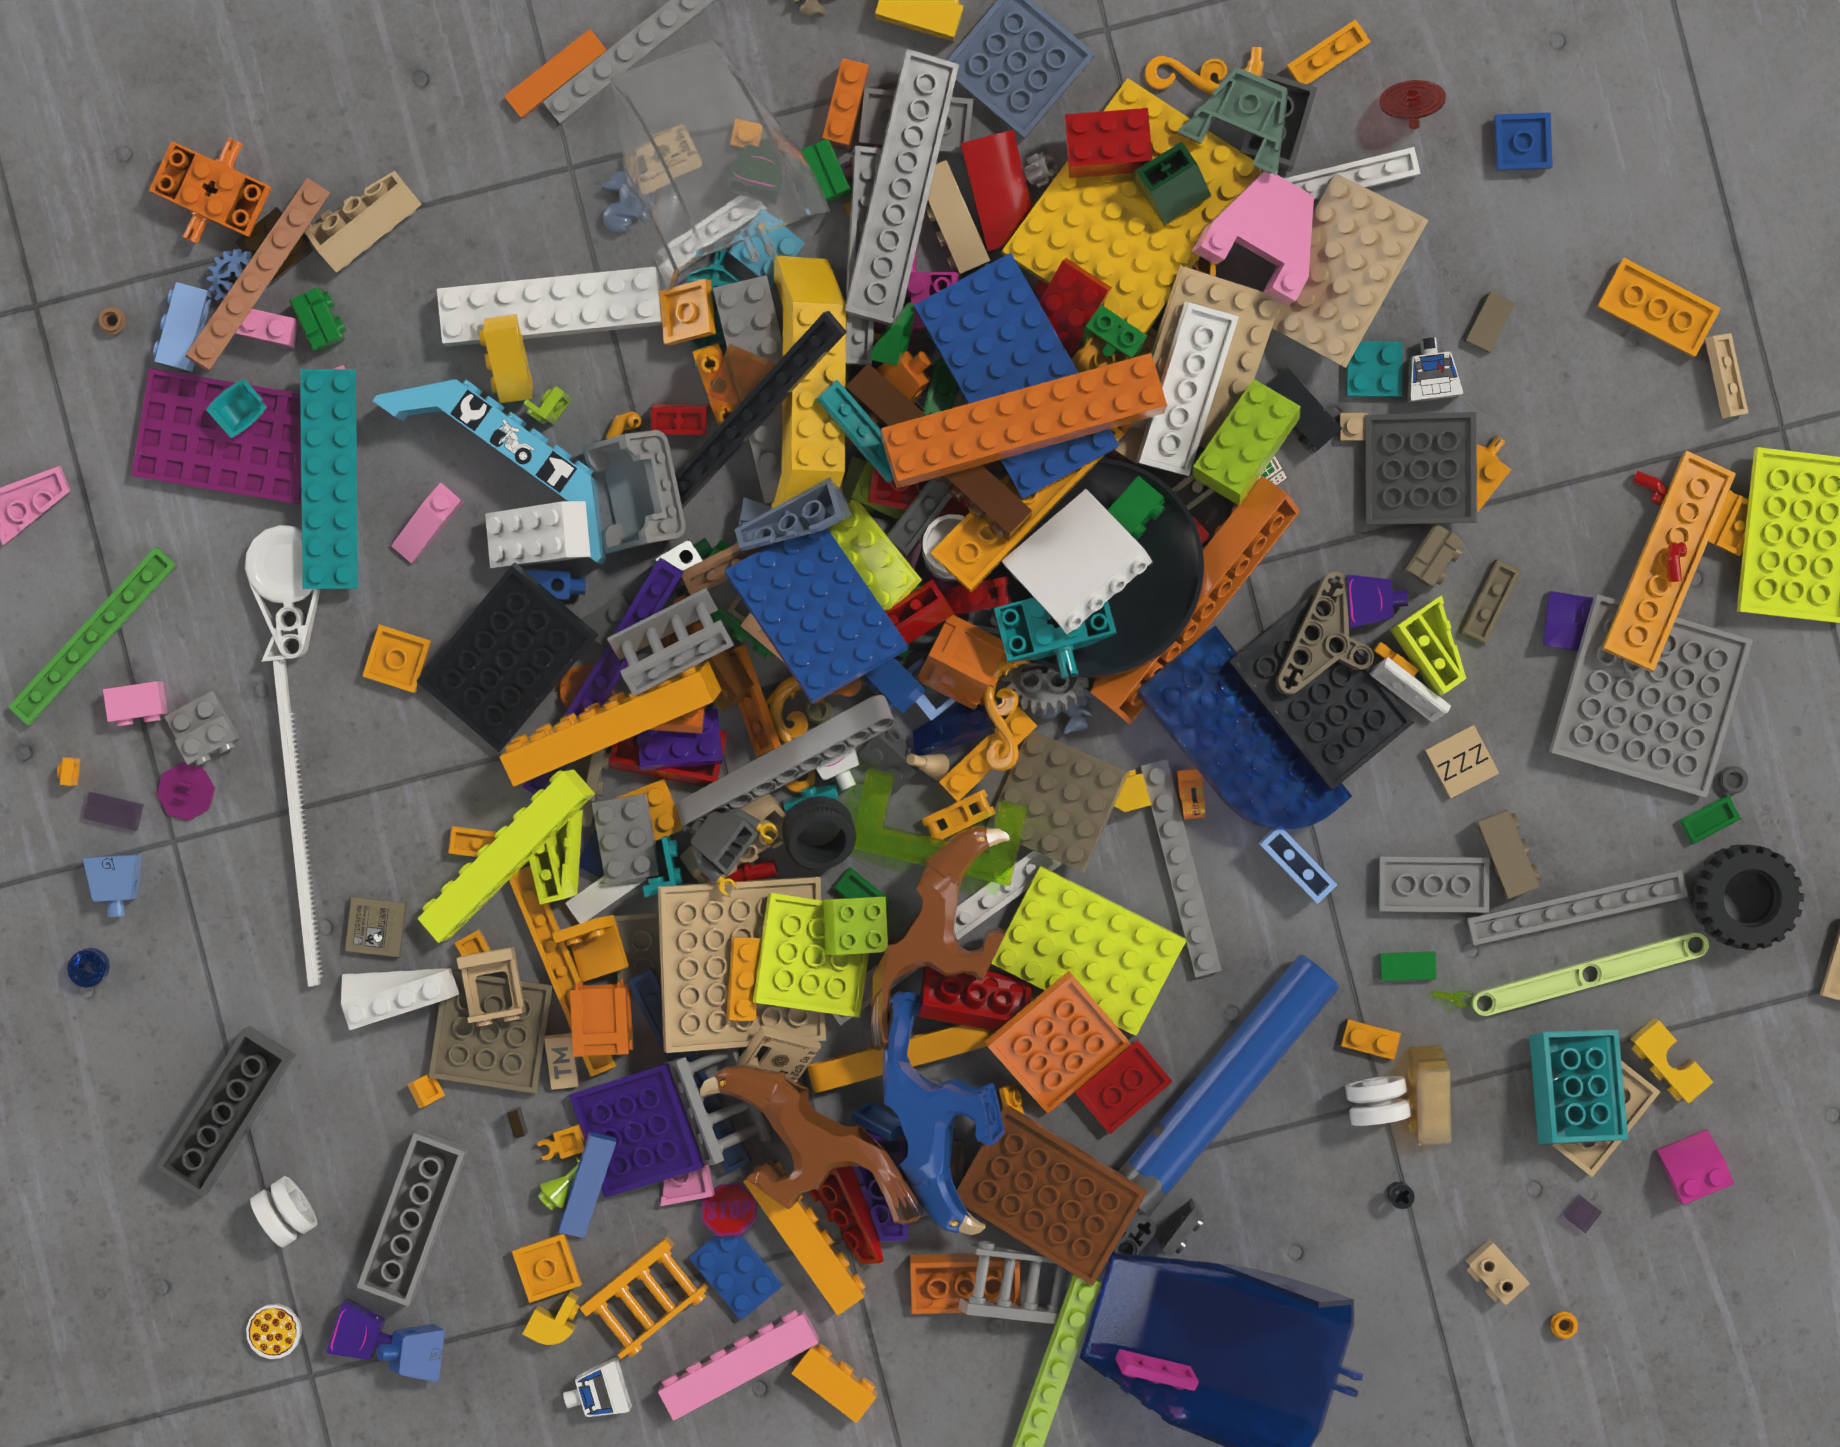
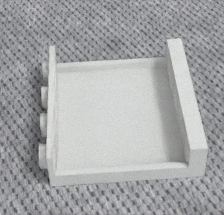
M1085 489L1003 559L1002 563L1068 635L1072 630L1080 627L1083 621L1093 612L1101 609L1104 603L1114 594L1123 590L1126 584L1135 576L1144 572L1147 566L1152 563V560L1145 549Z

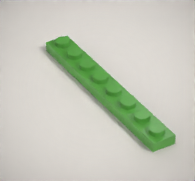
M155 546L8 708L28 726L32 725L178 565L159 547Z

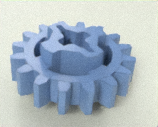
M234 249L233 254L230 250L224 251L223 257L217 256L214 258L217 266H209L208 269L213 272V276H208L207 280L213 281L214 285L209 288V291H217L218 294L214 298L216 301L224 299L236 282L229 278L239 277L246 265H248L251 260L250 251L242 254L241 249ZM228 264V269L224 273H222L224 268Z

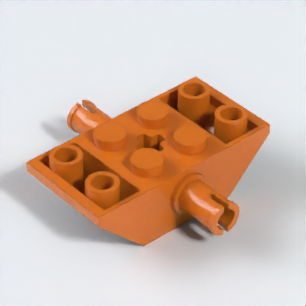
M229 137L226 139L227 141L219 158H215V160L171 141L149 189L150 192L191 211L192 217L182 237L196 244H199L207 222L211 223V221L250 237L272 189L271 186L235 170L233 166L244 144L236 140L234 141ZM212 187L218 189L216 194H210L209 190Z

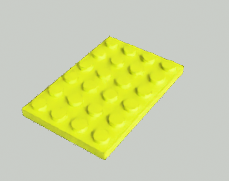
M1761 447L1754 448L1736 612L1840 623V457Z
M1040 865L1005 931V936L991 964L1043 990L1049 988L1066 972L1070 971L1117 1027L1137 1036L1187 940Z

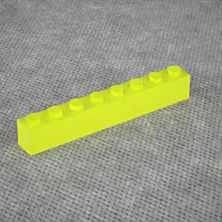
M574 769L568 771L560 770L555 773L549 780L551 784L545 790L541 789L536 792L531 798L533 802L527 808L523 807L513 816L514 821L509 826L502 827L494 835L496 840L491 845L486 844L476 853L478 858L473 863L469 862L464 865L458 872L460 876L455 881L451 880L445 884L440 890L442 894L437 899L433 898L422 908L424 912L417 919L438 943L450 940L595 794Z

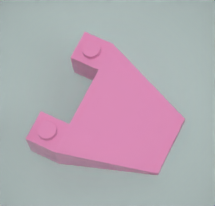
M1263 172L1203 229L1192 252L1217 265L1225 260L1234 241L1276 265L1263 292L1281 304L1288 306L1297 300L1309 277L1314 196L1279 175L1273 176Z

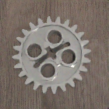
M1036 662L1021 664L1017 668H1012L1007 676H1004V673L1002 674V677H1004L1002 679L1003 687L1015 691L1018 696V703L1021 701L1022 710L1031 706L1032 714H1035L1038 708L1042 709L1043 715H1046L1050 708L1057 714L1059 706L1068 710L1067 702L1070 701L1073 704H1077L1076 695L1084 696L1083 687H1089L1088 678L1072 677L1070 675L1069 678H1061V673L1052 671ZM1029 683H1037L1034 687H1027ZM1057 683H1064L1062 687L1054 686Z

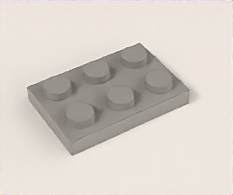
M647 793L593 802L592 808L606 884L660 875L661 871Z

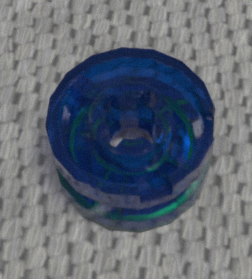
M91 947L80 950L68 962V976L73 983L80 987H94L108 976L110 970L109 959L104 952L97 948ZM91 962L90 966L94 970L93 972L85 970L86 963Z

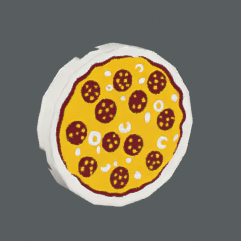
M279 1303L267 1304L258 1309L249 1319L246 1328L247 1340L251 1348L259 1356L268 1359H279L290 1354L299 1344L302 1336L301 1322L296 1314L293 1313L294 1311L288 1306Z

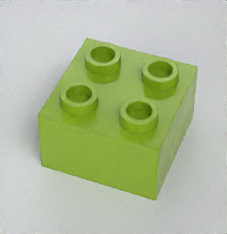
M886 897L823 899L825 955L879 953L886 951L888 947Z

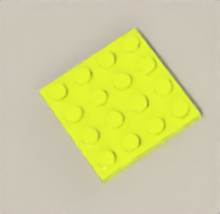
M851 500L848 504L851 516L829 527L828 530L883 610H889L908 596L922 579L858 500Z
M768 893L753 1003L860 1018L869 953L825 955L823 901Z

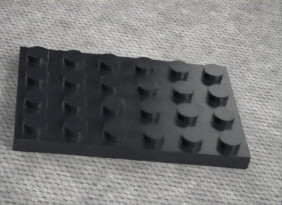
M514 562L416 681L494 749L500 752L599 634Z
M1311 594L1227 663L1329 791H1332L1415 722L1388 688L1370 675L1372 670L1370 666L1364 670L1357 671L1336 661L1292 695H1284L1277 690L1275 684L1276 677L1314 597ZM1318 602L1316 604V612L1320 616H1327V612ZM1307 626L1304 632L1306 638L1315 641L1318 638L1317 629L1314 626ZM1332 638L1329 641L1330 650L1334 653H1340L1343 648L1342 642L1337 638ZM1297 650L1293 655V659L1296 664L1305 665L1307 655L1305 652ZM1356 650L1353 655L1355 663L1364 665L1366 661ZM1293 670L1288 678H1283V681L1286 682L1285 687L1287 689L1291 686H1295V684L1292 682V678L1294 674L1297 672L1300 673V675H1302V670Z

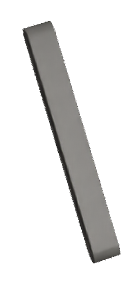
M877 695L868 698L683 798L675 806L683 831L692 833L693 824L696 821L705 822L712 812L723 814L727 811L741 809L888 730L894 725L895 720L886 697Z

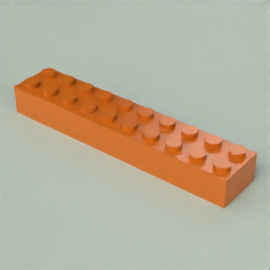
M1149 353L881 428V439L896 489L1161 415L1165 413L1168 405L1152 354Z
M1262 476L1255 483L1240 506L1236 504L1231 510L1227 521L1217 527L1213 538L1207 546L1202 547L1204 555V581L1197 608L1183 633L1163 654L1138 669L1124 674L1096 679L1090 693L1129 725L1133 723L1301 512L1285 491Z

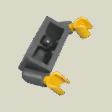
M740 809L727 811L723 814L712 812L705 822L696 821L691 829L694 835L691 839V844L696 848L694 857L698 869L713 883L717 882L720 885L719 888L722 894L728 898H731V896L725 892V887L732 884L738 890V886L732 879H725L722 875L728 876L758 835L756 831L761 833L762 840L767 844L773 843V840L765 835L766 832L772 831L778 834L775 825L771 823L762 825L760 823L761 820Z

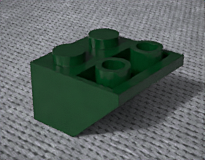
M1183 142L1178 143L1135 170V184L1164 226L1211 197L1198 164Z

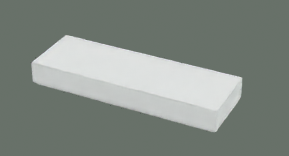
M1389 657L1375 665L1370 672L1372 677L1431 722L1447 714L1451 707L1450 704Z
M603 876L565 904L580 924L594 917L647 880L648 877L606 884L605 876Z

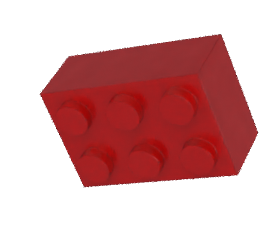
M1148 108L1065 114L1069 178L1135 173V170L1153 160Z

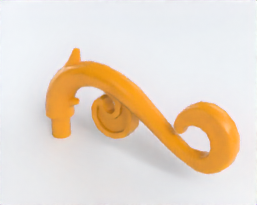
M1261 47L1251 48V59L1247 62V67L1243 69L1261 77L1264 62L1261 61ZM1166 56L1153 58L1145 69L1147 83L1156 90L1167 89L1176 79L1175 73H1171L1170 77L1166 79L1158 77L1157 68L1165 64L1176 69L1198 89L1210 95H1213L1212 93L1220 86V84L1211 80V75L1216 74L1218 81H1222L1227 75V66L1220 59L1206 61L1201 67L1200 76L1179 61Z
M1000 660L993 675L998 679L994 687L988 685L983 694L984 706L989 718L1009 744V754L1004 759L999 757V749L1004 744L1002 740L994 741L987 750L986 758L988 764L998 771L1011 769L1018 760L1019 751L1017 743L1002 716L1010 715L1016 710L1018 696L1012 689L1002 688L996 694V697L1002 698V703L998 705L995 698L996 685L1003 673L1004 676H1007L1010 669L1017 668L1021 664H1028L1030 660L1017 662Z
M794 676L782 681L765 700L766 704L770 705L769 712L778 738L783 744L806 733L809 726L808 718L801 711H792L788 714L787 721L791 720L794 722L792 728L786 727L783 721L782 711L785 700L790 695L791 699H794L796 693L802 690ZM815 769L808 772L805 780L798 781L795 779L785 786L795 793H800L802 789L813 786L816 781Z

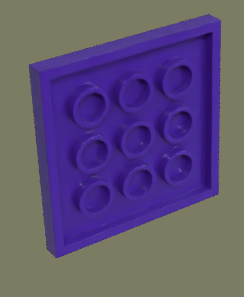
M668 1063L569 1094L585 1143L589 1132L616 1138V1145L601 1187L604 1198L693 1172L704 1167Z

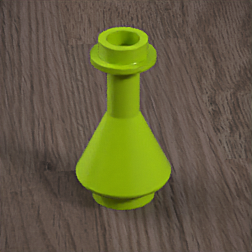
M580 1157L576 1158L578 1164L566 1176L540 1184L542 1191L538 1194V1197L549 1209L553 1210L556 1207H564L581 1159Z

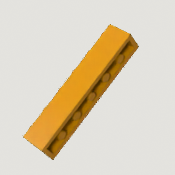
M772 1159L766 1162L774 1164L782 1174L786 1173L779 1162L775 1164ZM747 1175L743 1180L744 1184L837 1316L864 1298L865 1291L863 1289L866 1288L865 1283L858 1274L853 1276L848 1268L851 1264L842 1251L837 1253L832 1246L835 1241L826 1229L822 1231L816 1223L819 1218L811 1207L806 1209L801 1202L803 1195H800V1198L792 1208L786 1209L747 1181L746 1178L749 1176Z

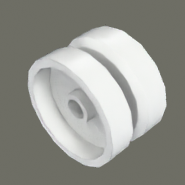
M947 514L935 519L927 527L923 536L922 558L925 566L934 577L945 582H958V580L941 566L930 553L965 518L962 515Z
M1403 1076L1368 1078L1345 1086L1347 1100L1353 1103H1361L1349 1110L1351 1125L1385 1124L1411 1116L1409 1101L1397 1098L1407 1092L1406 1081Z
M283 1176L271 1185V1192L264 1189L250 1199L253 1212L268 1236L282 1248L297 1239V1231L305 1234L317 1226V1218L309 1201L299 1187L286 1176Z

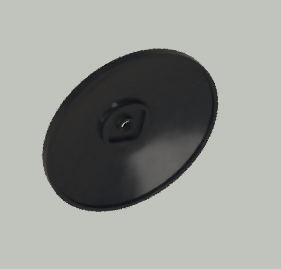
M1101 458L1010 552L1012 553L1085 489L1106 510L1114 504L1138 476L1164 497L1165 503L1163 506L1165 509L1155 520L1151 518L1144 525L1146 527L1145 532L1136 540L1145 549L1152 563L1147 566L1144 572L1128 582L1123 590L1114 594L1108 600L1116 634L1092 645L1072 651L1077 671L1079 672L1076 677L1100 678L1124 674L1140 668L1163 654L1179 638L1191 621L1203 587V548L1197 526L1188 508L1180 497L1161 479L1147 470L1119 460ZM1002 561L983 580L987 581L1008 576L1010 585H1007L1009 596H1012L1013 603L1033 598L1029 591L1011 575ZM995 587V588H994L995 597L998 598L997 590H996V587ZM990 608V610H991V612H992V614H993V616H994V618H995V620H996V622H997V618H996V615H995L994 608ZM1053 619L1050 624L1054 628H1058L1059 624ZM1056 655L1033 660L1041 666L1060 673ZM1067 666L1068 675L1072 676L1069 666Z

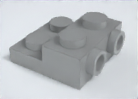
M211 691L164 716L176 738L175 743L187 765L194 763L196 767L203 765L211 760L209 755L218 750L220 754L235 747L233 742L240 739L215 691Z

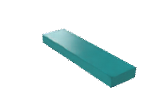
M834 380L815 400L885 481L891 482L893 475L881 439V430L838 380Z

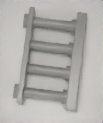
M707 588L607 638L618 659L626 658L629 667L620 672L633 696L734 646L722 621L719 620L714 623L710 614L717 611L718 608ZM700 619L704 629L689 636L685 626ZM675 632L679 641L664 648L660 639ZM651 645L654 654L639 661L636 651Z
M739 1047L720 1049L692 1062H688L686 1057L666 1062L671 1070L704 1165H714L724 1161L722 1155L724 1149L753 1137L754 1142L770 1140L768 1133L769 1125L756 1107L739 1099V1101L708 1114L703 1101L704 1098L713 1094H707L702 1097L700 1095L701 1088H698L693 1076L695 1072L724 1060L726 1067L737 1066V1061L740 1058ZM743 1111L748 1127L718 1140L713 1131V1124Z
M978 1241V1245H968V1249L974 1254L979 1255L973 1295H970L969 1299L960 1298L959 1310L966 1315L1056 1324L1062 1308L1061 1301L1066 1276L1065 1268L1037 1251L994 1247L995 1243L989 1241ZM990 1256L1005 1258L999 1298H996L995 1302L986 1301V1297H984ZM1016 1259L1031 1261L1025 1299L1021 1301V1304H1012V1300H1009ZM1042 1262L1056 1264L1050 1303H1047V1307L1037 1306L1038 1303L1035 1302Z

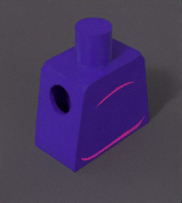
M1357 575L1345 576L1348 589L1349 628L1393 618V607L1408 606L1407 590L1392 591L1391 579Z
M346 1299L342 1303L326 1353L370 1360L380 1344L392 1343V1335L382 1332L386 1319L360 1304Z

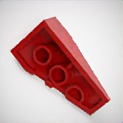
M852 1166L832 1169L825 1182L819 1188L808 1191L815 1202L820 1201L828 1211V1214L825 1216L830 1223L834 1221L843 1232L842 1239L861 1264H880L884 1261L880 1239Z

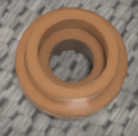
M108 307L99 314L98 324L105 333L115 335L125 328L126 317L120 309ZM112 316L117 318V323L114 326L109 325V319Z

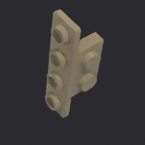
M608 747L580 758L576 763L575 771L595 793L580 808V810H583L582 826L590 827L592 825L594 817L592 803L597 802L598 796L602 797L605 781L601 779L603 769L607 770L609 766L610 754L607 753Z

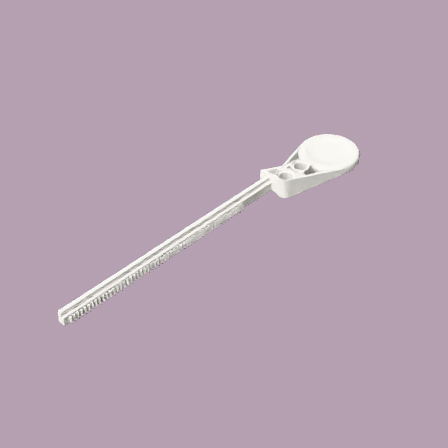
M278 525L265 529L253 539L246 553L245 571L250 587L272 633V638L261 662L273 661L307 982L308 987L320 985V977L323 975L319 974L322 972V970H319L321 965L318 964L321 962V960H318V957L321 955H317L320 950H317V947L320 945H316L319 941L316 940V937L319 935L315 934L318 931L315 930V927L318 925L314 924L318 920L313 918L317 916L313 914L317 910L312 909L316 905L312 904L315 900L311 899V897L315 895L311 894L314 890L310 889L313 886L310 882L313 880L309 879L312 876L309 872L312 870L308 869L311 866L307 863L310 861V859H307L310 855L306 853L309 849H306L308 844H305L308 839H305V836L308 834H304L307 830L304 829V826L307 824H303V821L306 820L303 819V816L306 814L302 813L306 809L301 807L305 805L301 803L305 799L300 798L304 794L300 793L303 789L299 788V786L303 784L299 783L302 779L298 778L301 775L298 771L301 769L297 768L300 765L297 763L299 759L296 758L299 754L295 752L298 750V748H295L298 744L294 742L297 740V738H294V735L297 733H293L296 728H293V725L296 723L292 722L295 719L292 718V715L295 713L291 712L286 659L300 658L308 650L320 589H302V529L296 526ZM313 592L307 619H305L302 610L294 607V602L304 600ZM262 597L273 603L284 604V607L276 614V624ZM290 611L296 615V622L291 627L285 623V615ZM293 638L299 642V650L295 654L288 650V642Z

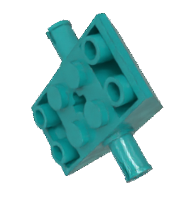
M1034 597L994 608L1007 661L1037 660L1056 655L1061 678H1069L1067 666H1069L1072 677L1079 674L1073 650L1092 645L1116 634L1108 600L1101 609L1093 612L1083 621L1080 627L1072 630L1068 635L1060 625L1058 628H1054L1050 624L1053 620L1052 616Z

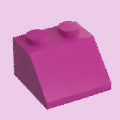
M1707 1129L1656 1149L1675 1198L1683 1205L1734 1185L1725 1159Z

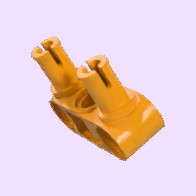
M718 342L693 351V355L716 422L720 426L740 402ZM715 378H722L726 382V387L723 390L716 391L711 387V382Z

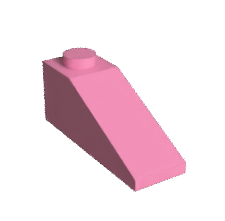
M440 482L421 504L391 546L413 564L466 502L447 485Z

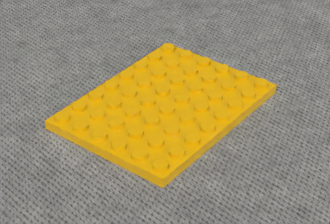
M1127 78L1104 111L1148 108L1152 159L1178 143L1183 142L1198 164L1211 197L1164 226L1135 184V173L1069 178L1067 160L1003 248L1002 255L1006 256L1011 253L1020 267L1048 285L1062 260L1065 258L1069 259L1112 287L1103 303L1104 307L1146 334L1168 303L1180 265L1193 269L1201 258L1192 250L1203 229L1258 178L1262 170L1253 167V159L1240 153L1238 149L1210 131L1207 132L1202 145L1178 134L1179 129L1190 118Z

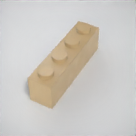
M947 160L936 164L927 201L929 206H926L925 211L930 222L936 221L940 230L935 232L940 246H946L950 256L946 259L951 271H957L959 277H962L982 268L987 263L990 264V259Z

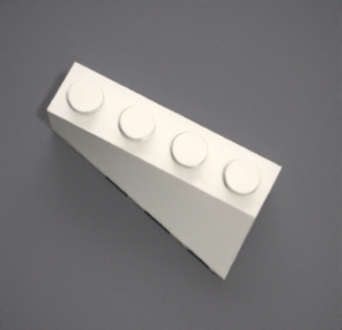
M451 968L342 974L341 1006L349 1030L431 1005L459 994Z

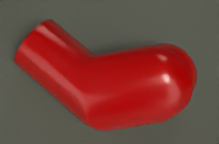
M1637 471L1633 484L1649 489L1653 493L1650 498L1651 502L1661 506L1667 494L1666 487L1660 479Z
M1673 542L1668 546L1666 559L1668 582H1679L1682 580L1680 557H1685L1687 554V547L1683 542Z

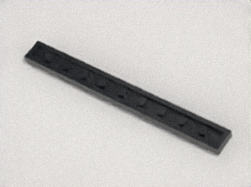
M830 311L823 312L677 471L675 476L682 509L847 333Z

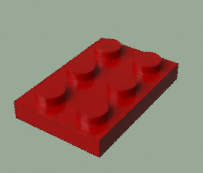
M1065 258L1062 260L1039 303L1071 358L1081 344L1085 326L1100 305H1103L1112 287Z
M1136 1039L1129 1047L1077 1089L1075 1093L1108 1133L1111 1134L1173 1081L1139 1040Z

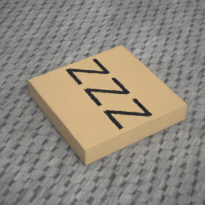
M1474 725L1424 750L1450 799L1499 774Z

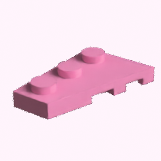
M61 465L0 488V540L2 545L7 544L71 491Z

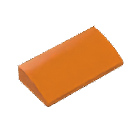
M974 1253L910 1255L912 1314L963 1313L958 1309L960 1298L969 1299L970 1295H973L979 1255ZM990 1256L984 1291L986 1301L995 1302V1299L999 1298L1005 1258ZM1016 1259L1009 1299L1012 1300V1304H1021L1020 1259Z

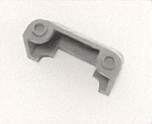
M652 430L623 434L583 446L585 460L589 468L595 472L605 471L616 524L607 526L603 530L602 541L605 554L676 539L684 534L686 526L669 442L663 432Z

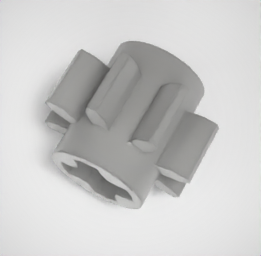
M1044 152L1036 153L1027 158L1026 160L1029 165L1024 168V175L1027 181L1032 185L1037 184L1038 188L1050 185L1054 180L1053 175L1058 172V165L1055 159L1050 155L1045 156Z

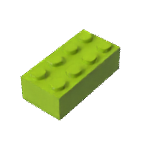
M1253 379L1194 464L1193 478L1240 506L1300 419L1301 406Z

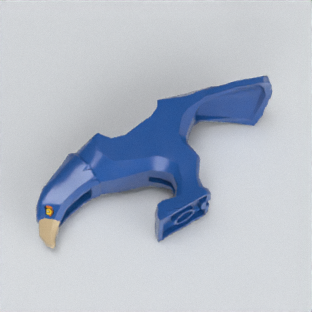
M896 992L890 1003L888 1017L889 1043L883 1052L882 1074L884 1104L891 1107L897 1114L908 1142V1156L899 1165L909 1181V1188L933 1223L943 1230L953 1233L978 1234L986 1226L967 1211L951 1177L950 1160L953 1127L957 1116L965 1115L976 1124L975 1135L977 1140L987 1146L994 1145L1003 1136L1005 1128L994 1084L987 1083L985 1086H971L958 1078L941 1083H933L918 1073L912 1067L907 1051L913 1024L918 1013L920 996L917 993Z

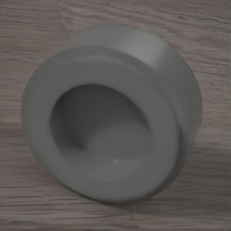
M1727 767L1719 775V785L1727 793H1740L1748 785L1747 773L1740 767Z

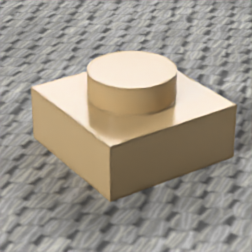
M1340 413L1339 425L1342 427V430L1339 431V441H1366L1365 415H1368V413Z

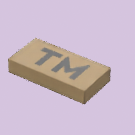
M572 1033L546 1035L544 1040L551 1090L579 1087L576 1057H573Z

